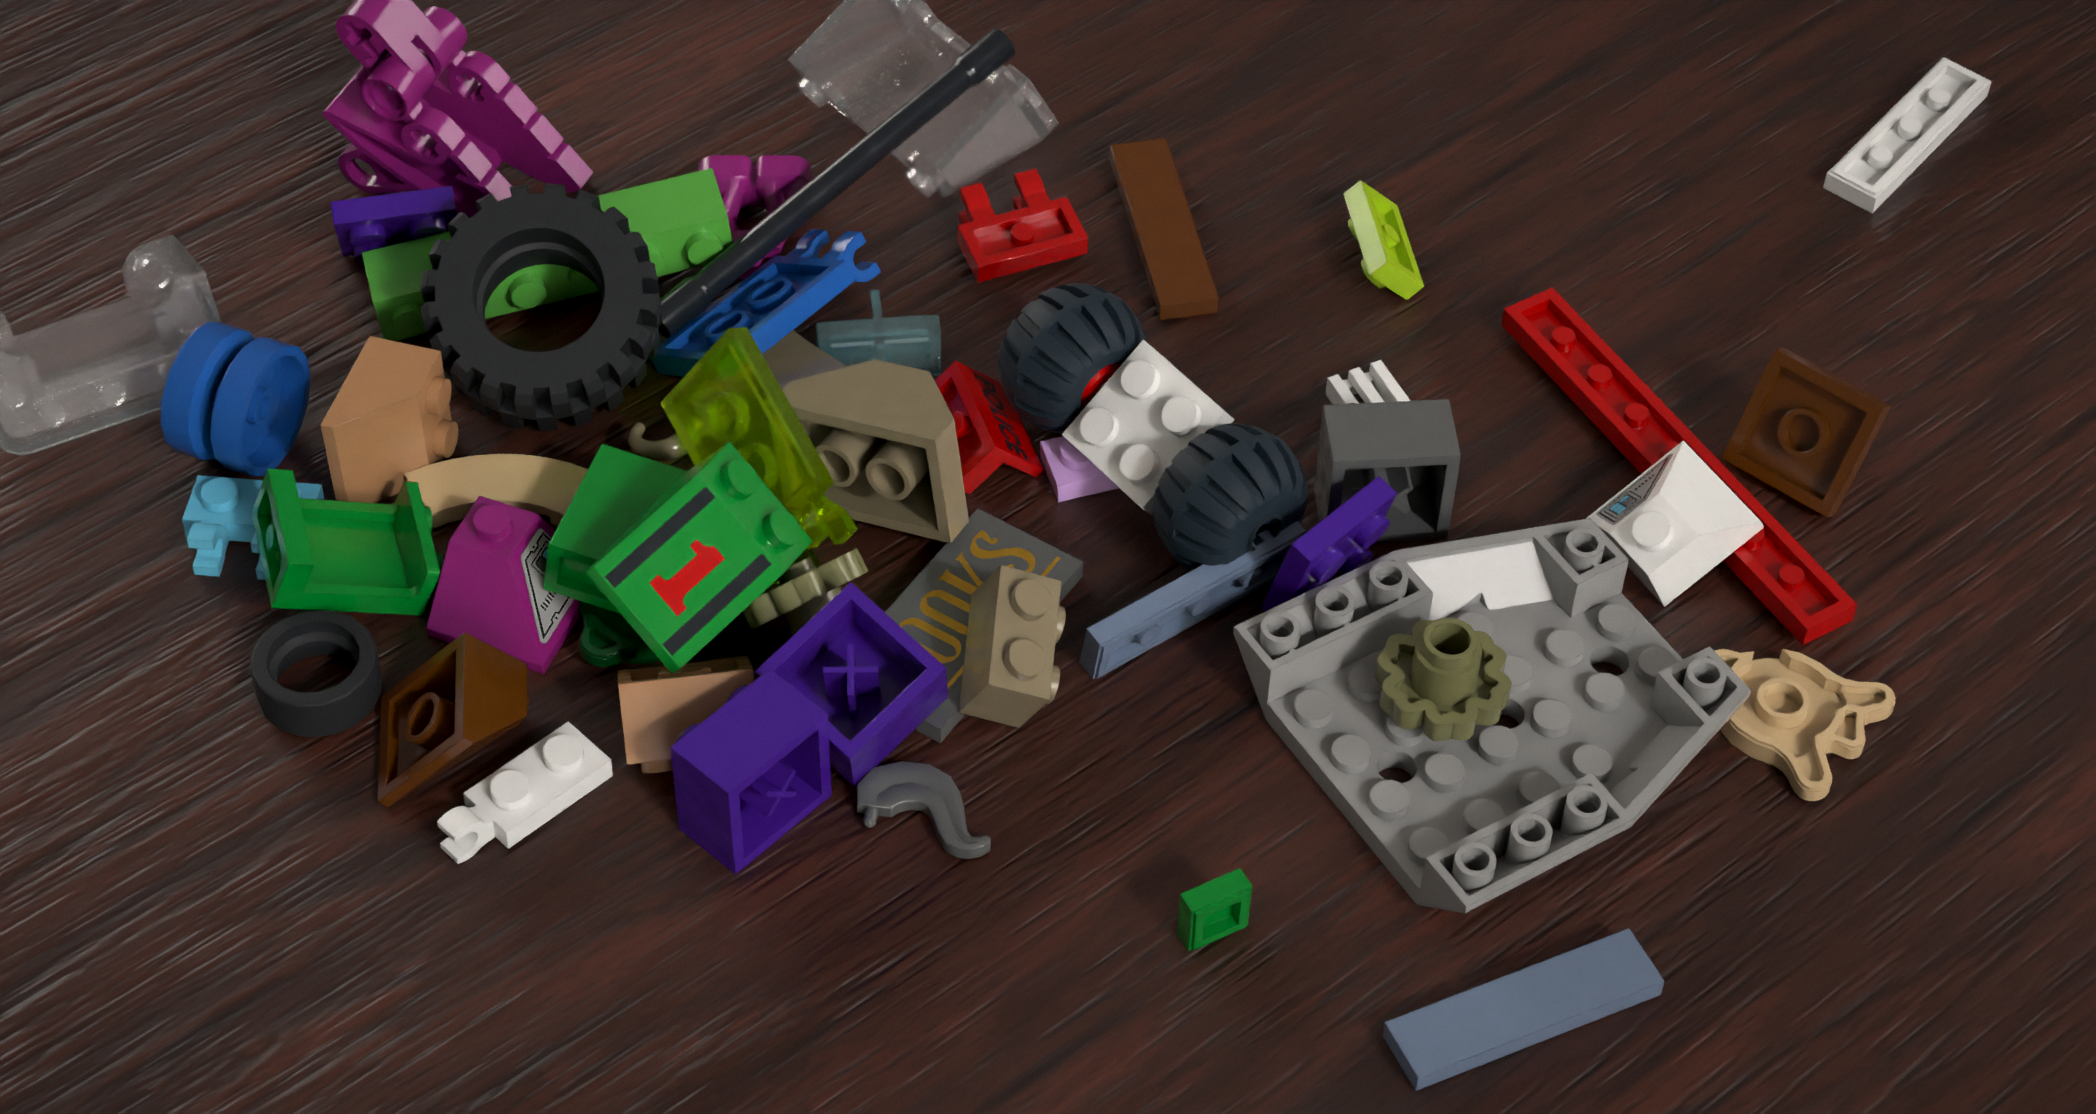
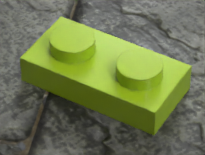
M1360 180L1343 195L1351 217L1348 220L1349 229L1358 240L1364 257L1361 260V267L1367 278L1378 288L1386 286L1408 300L1421 290L1424 284L1398 206Z

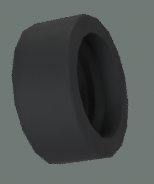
M330 610L303 611L281 619L262 634L252 651L250 673L257 701L266 719L284 732L303 737L331 736L352 728L371 713L381 695L382 672L376 644L368 629L349 615ZM333 654L348 658L356 665L352 674L340 684L321 692L301 693L285 689L278 683L280 676L296 661L312 655Z

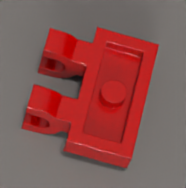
M1036 168L1014 174V183L1020 196L1013 197L1012 205L1015 210L995 214L982 182L960 188L959 196L965 210L959 211L958 220L960 225H957V242L977 283L1087 254L1089 238L1067 197L1050 201Z

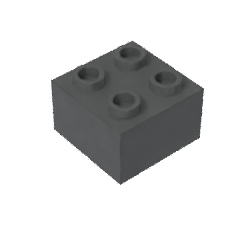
M1449 399L1323 405L1314 482L1319 522L1380 476L1397 492V495L1385 516L1390 521V525L1375 543L1448 540L1461 459Z

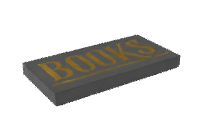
M977 508L969 517V523L953 542L946 543L885 611L891 619L946 667L948 698L915 730L941 744L965 715L958 712L971 594L1000 565L1060 580V604L1083 577L1084 562Z

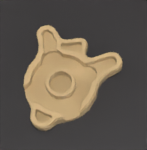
M1728 649L1715 650L1721 659L1751 690L1749 698L1720 728L1721 732L1732 745L1748 756L1781 770L1787 777L1794 792L1800 798L1807 801L1823 799L1830 790L1832 774L1826 754L1834 753L1845 759L1860 757L1866 740L1864 726L1887 719L1892 714L1895 706V694L1886 684L1845 679L1830 671L1820 662L1802 653L1782 649L1779 659L1763 658L1752 660L1754 651L1739 653Z

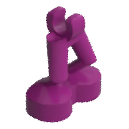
M712 155L703 158L698 165V171L713 169L728 215L733 243L749 231L739 230L736 225L740 210L747 206H763L767 209L768 214H770L811 180L812 175L809 162L804 158L792 155L760 156L757 159L756 165H752L751 159L744 155ZM787 238L741 275L739 283L764 265V262H768L774 256H779Z

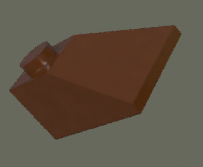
M464 632L381 696L377 802L387 807L393 805L482 750L509 729L518 726L527 717L529 706L527 664Z

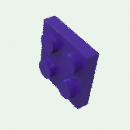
M452 186L330 201L333 223L343 257L354 256V259L359 262H364L362 252L449 232L448 224L457 216Z
M1378 476L1292 543L1261 609L1266 612L1369 563L1373 554L1368 548L1389 527L1390 521L1385 516L1397 492Z

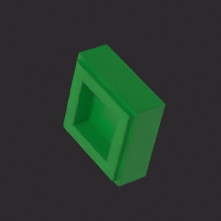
M1241 868L1180 894L1177 935L1188 951H1194L1247 927L1252 884Z

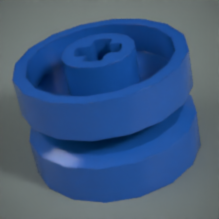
M207 322L193 331L182 345L168 373L161 403V427L165 442L175 452L200 460H217L224 468L251 477L265 476L267 468L275 469L292 448L303 424L309 401L311 377L306 355L298 346L272 338L258 337L255 339L249 331L222 322Z

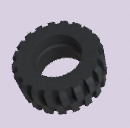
M546 183L544 193H530L528 184L511 186L509 188L512 197L496 201L492 193L475 201L478 213L469 218L465 213L460 212L448 224L451 235L449 241L436 239L428 255L432 270L428 269L423 272L420 287L424 299V305L421 306L424 327L432 349L441 351L445 377L451 381V386L457 395L466 394L473 409L486 417L490 416L493 411L499 412L504 425L519 429L524 426L525 419L537 420L539 431L558 430L557 419L572 416L577 427L593 421L591 409L600 404L607 411H612L624 402L622 389L626 385L631 388H637L647 375L645 362L647 359H654L660 343L658 327L662 325V307L655 264L650 261L648 246L639 232H630L628 218L615 207H610L603 212L598 196L581 190L578 192L576 199L567 197L565 185ZM555 264L569 267L588 277L597 286L600 293L601 311L589 330L573 343L556 350L530 352L504 344L489 331L485 321L486 304L498 285L513 273L534 265Z

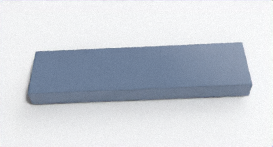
M1296 521L1280 531L1279 535L1274 538L1267 529L1257 534L1265 540L1263 543L1256 546L1252 542V546L1256 550H1250L1226 565L1211 566L1203 564L1088 627L1079 663L1092 679H1098L1272 582L1292 543L1303 536L1306 530Z
M1628 928L1386 1021L1382 1036L1415 1091L1657 997L1661 995L1665 981Z

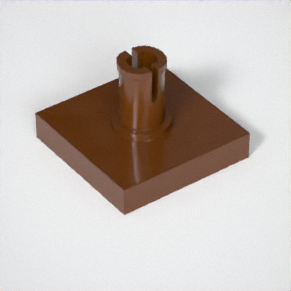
M1784 347L1774 350L1721 458L1828 518L1836 515L1891 405Z

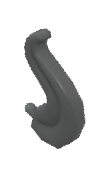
M894 762L873 767L856 785L857 813L864 814L863 824L867 828L875 826L878 816L893 817L900 812L918 810L929 816L937 839L946 853L958 858L971 859L981 857L990 852L991 838L987 834L975 837L967 831L961 793L952 777L938 768L925 763Z

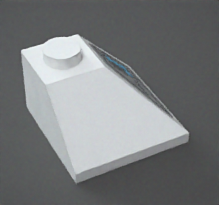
M1684 440L1586 518H1591L1629 559L1627 567L1664 607L1764 528L1762 522Z

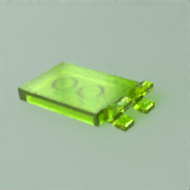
M728 328L660 404L694 465L700 463L729 441L813 540L792 565L811 557L817 568L821 566V563L811 548L818 547L828 536L834 545L844 544L858 528L846 510L830 501L824 495L835 482L748 328ZM778 579L773 584H779Z

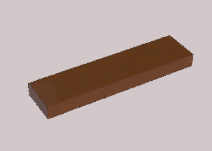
M1166 138L1110 145L1109 160L1159 319L1167 320L1218 313L1219 297Z

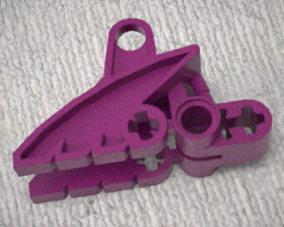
M355 0L337 20L336 30L338 37L362 66L323 111V116L351 142L339 156L338 165L346 179L355 187L373 194L452 186L457 215L462 212L471 218L478 213L475 201L492 193L496 201L512 197L509 188L511 187L510 183L497 171V168L503 161L544 183L565 185V190L569 193L581 189L593 174V171L569 144L562 142L564 138L544 115L535 112L537 107L515 83L509 82L511 78L496 61L482 52H464L462 50L467 43L468 36L464 25L453 13L435 6L428 7L422 12L412 0ZM355 158L371 166L376 176L363 171L356 163Z

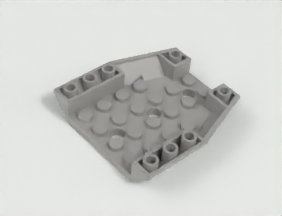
M1591 518L1395 550L1234 626L1233 634L1266 721L1417 905L1467 913L1632 827L1750 696V688L1710 646L1682 659L1622 594L1629 559ZM1441 618H1456L1469 624L1474 631H1484L1492 638L1494 644L1499 646L1507 655L1503 673L1510 678L1512 685L1508 703L1501 711V714L1514 718L1519 723V726L1509 729L1504 726L1476 724L1474 733L1469 739L1453 740L1450 738L1446 741L1431 740L1424 733L1422 726L1413 729L1400 728L1393 721L1391 715L1387 714L1380 707L1379 701L1382 686L1375 679L1378 656L1385 649L1387 639L1395 634L1411 636L1413 625L1417 621H1435ZM1608 662L1618 666L1624 673L1618 676L1610 673H1599L1592 665ZM1390 767L1400 768L1407 771L1412 776V779L1405 783L1385 780L1379 772Z

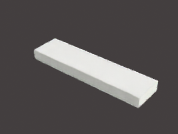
M1942 57L1827 172L1823 188L1873 213L1988 96L1992 81Z

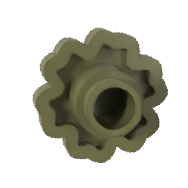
M857 548L817 568L811 557H808L790 566L778 578L781 586L757 597L742 613L751 630L781 615L791 636H793L842 591L841 585L868 572V569Z
M1441 618L1435 621H1417L1413 625L1411 636L1405 634L1391 635L1387 639L1385 649L1378 656L1375 679L1382 686L1379 701L1380 707L1387 714L1391 715L1393 721L1400 728L1413 729L1422 726L1426 736L1433 741H1446L1450 738L1453 740H1467L1473 735L1476 724L1483 726L1496 724L1500 719L1501 711L1508 703L1512 681L1503 673L1507 655L1499 646L1494 644V641L1484 631H1474L1469 624L1462 620Z

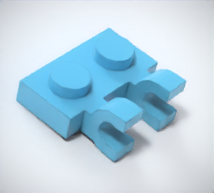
M197 476L182 518L188 548L197 549L193 562L194 575L220 577L229 541L251 542L252 553H260L251 512L263 480ZM296 483L299 498L324 500L322 484ZM261 556L256 567L257 580H265Z

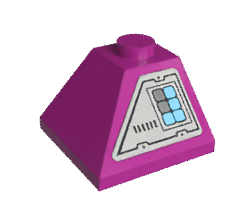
M479 495L449 540L426 627L427 635L451 643L466 632L526 663L527 669L544 674L579 619V600L543 589L548 544L555 530L536 513Z

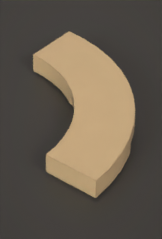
M486 454L449 459L426 465L404 473L405 481L418 482L423 505L429 506L432 512L433 529L464 519L479 495L530 512L549 516L550 522L558 526L588 469L547 457L525 454Z

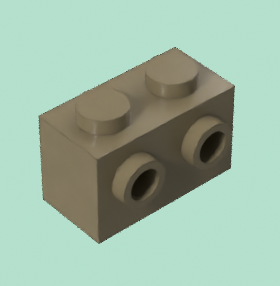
M1000 565L971 594L958 713L1020 728L1045 704L1052 702L1060 680V669L1058 666L1053 665L1055 644L1061 637L1066 618L1065 608L1059 606L1060 580Z

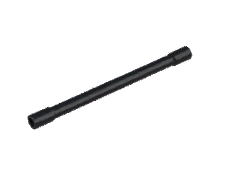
M992 28L960 54L947 70L692 277L685 278L660 299L662 325L658 327V332L666 338L672 337L705 310L714 297L971 87L982 83L1015 55V49L1010 39L1001 30Z

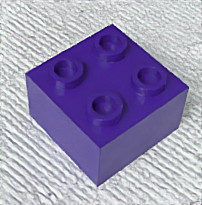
M852 582L755 671L757 679L767 670L771 669L828 713L830 765L853 787L948 698L946 667Z
M771 669L767 670L750 685H743L737 688L721 708L702 723L693 724L685 729L678 737L676 743L670 747L679 830L735 875L832 796L828 713Z

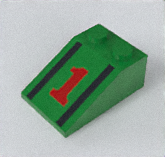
M729 441L681 475L585 573L673 674L681 669L771 586L813 540L802 529L796 518L787 511L761 480L754 468L746 462Z

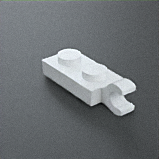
M570 722L565 723L463 793L465 806H458L449 810L437 821L438 827L449 836L440 843L441 848L458 864L470 859L482 846L495 837L509 849L613 776L611 759Z

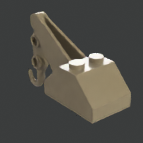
M794 330L728 382L708 380L701 388L696 390L685 406L681 427L672 436L658 441L645 440L642 438L645 426L640 422L635 423L628 432V445L636 455L656 461L671 460L692 451L707 436H720L731 431L735 423L769 389L773 396L770 406L789 504L947 543H952L969 523L954 417L930 371L877 359L846 366L804 339Z

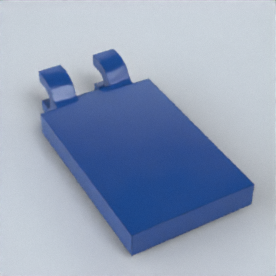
M811 229L798 241L796 248L786 256H774L672 337L660 344L655 358L651 359L658 373L726 382L731 380L853 282H867L881 273L876 262L861 261L856 265L854 264L853 257L855 251L866 242L862 232L846 231L833 243L831 251L822 258H818L820 248L831 239L826 230Z

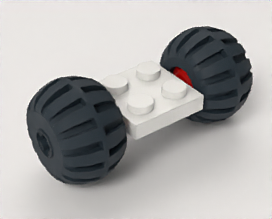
M1078 283L1059 285L1040 294L1038 300L1031 301L1021 310L1022 314L1019 318L1013 320L1007 329L1008 336L1002 339L997 362L1002 389L1013 408L1026 421L1049 432L1062 434L1137 505L1153 515L1160 539L1172 557L1181 565L1194 570L1203 564L1211 566L1229 564L1248 551L1256 550L1252 546V542L1258 546L1265 541L1257 534L1268 529L1275 538L1279 535L1280 531L1296 521L1301 523V518L1305 514L1308 503V487L1301 464L1288 445L1277 436L1259 427L1232 423L1235 420L1146 342L1140 321L1132 309L1120 297L1094 285Z

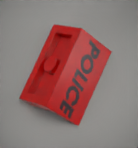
M955 360L935 382L954 417L965 492L971 494L1003 463L1037 478L1045 469L1018 412L1006 397L1001 382Z

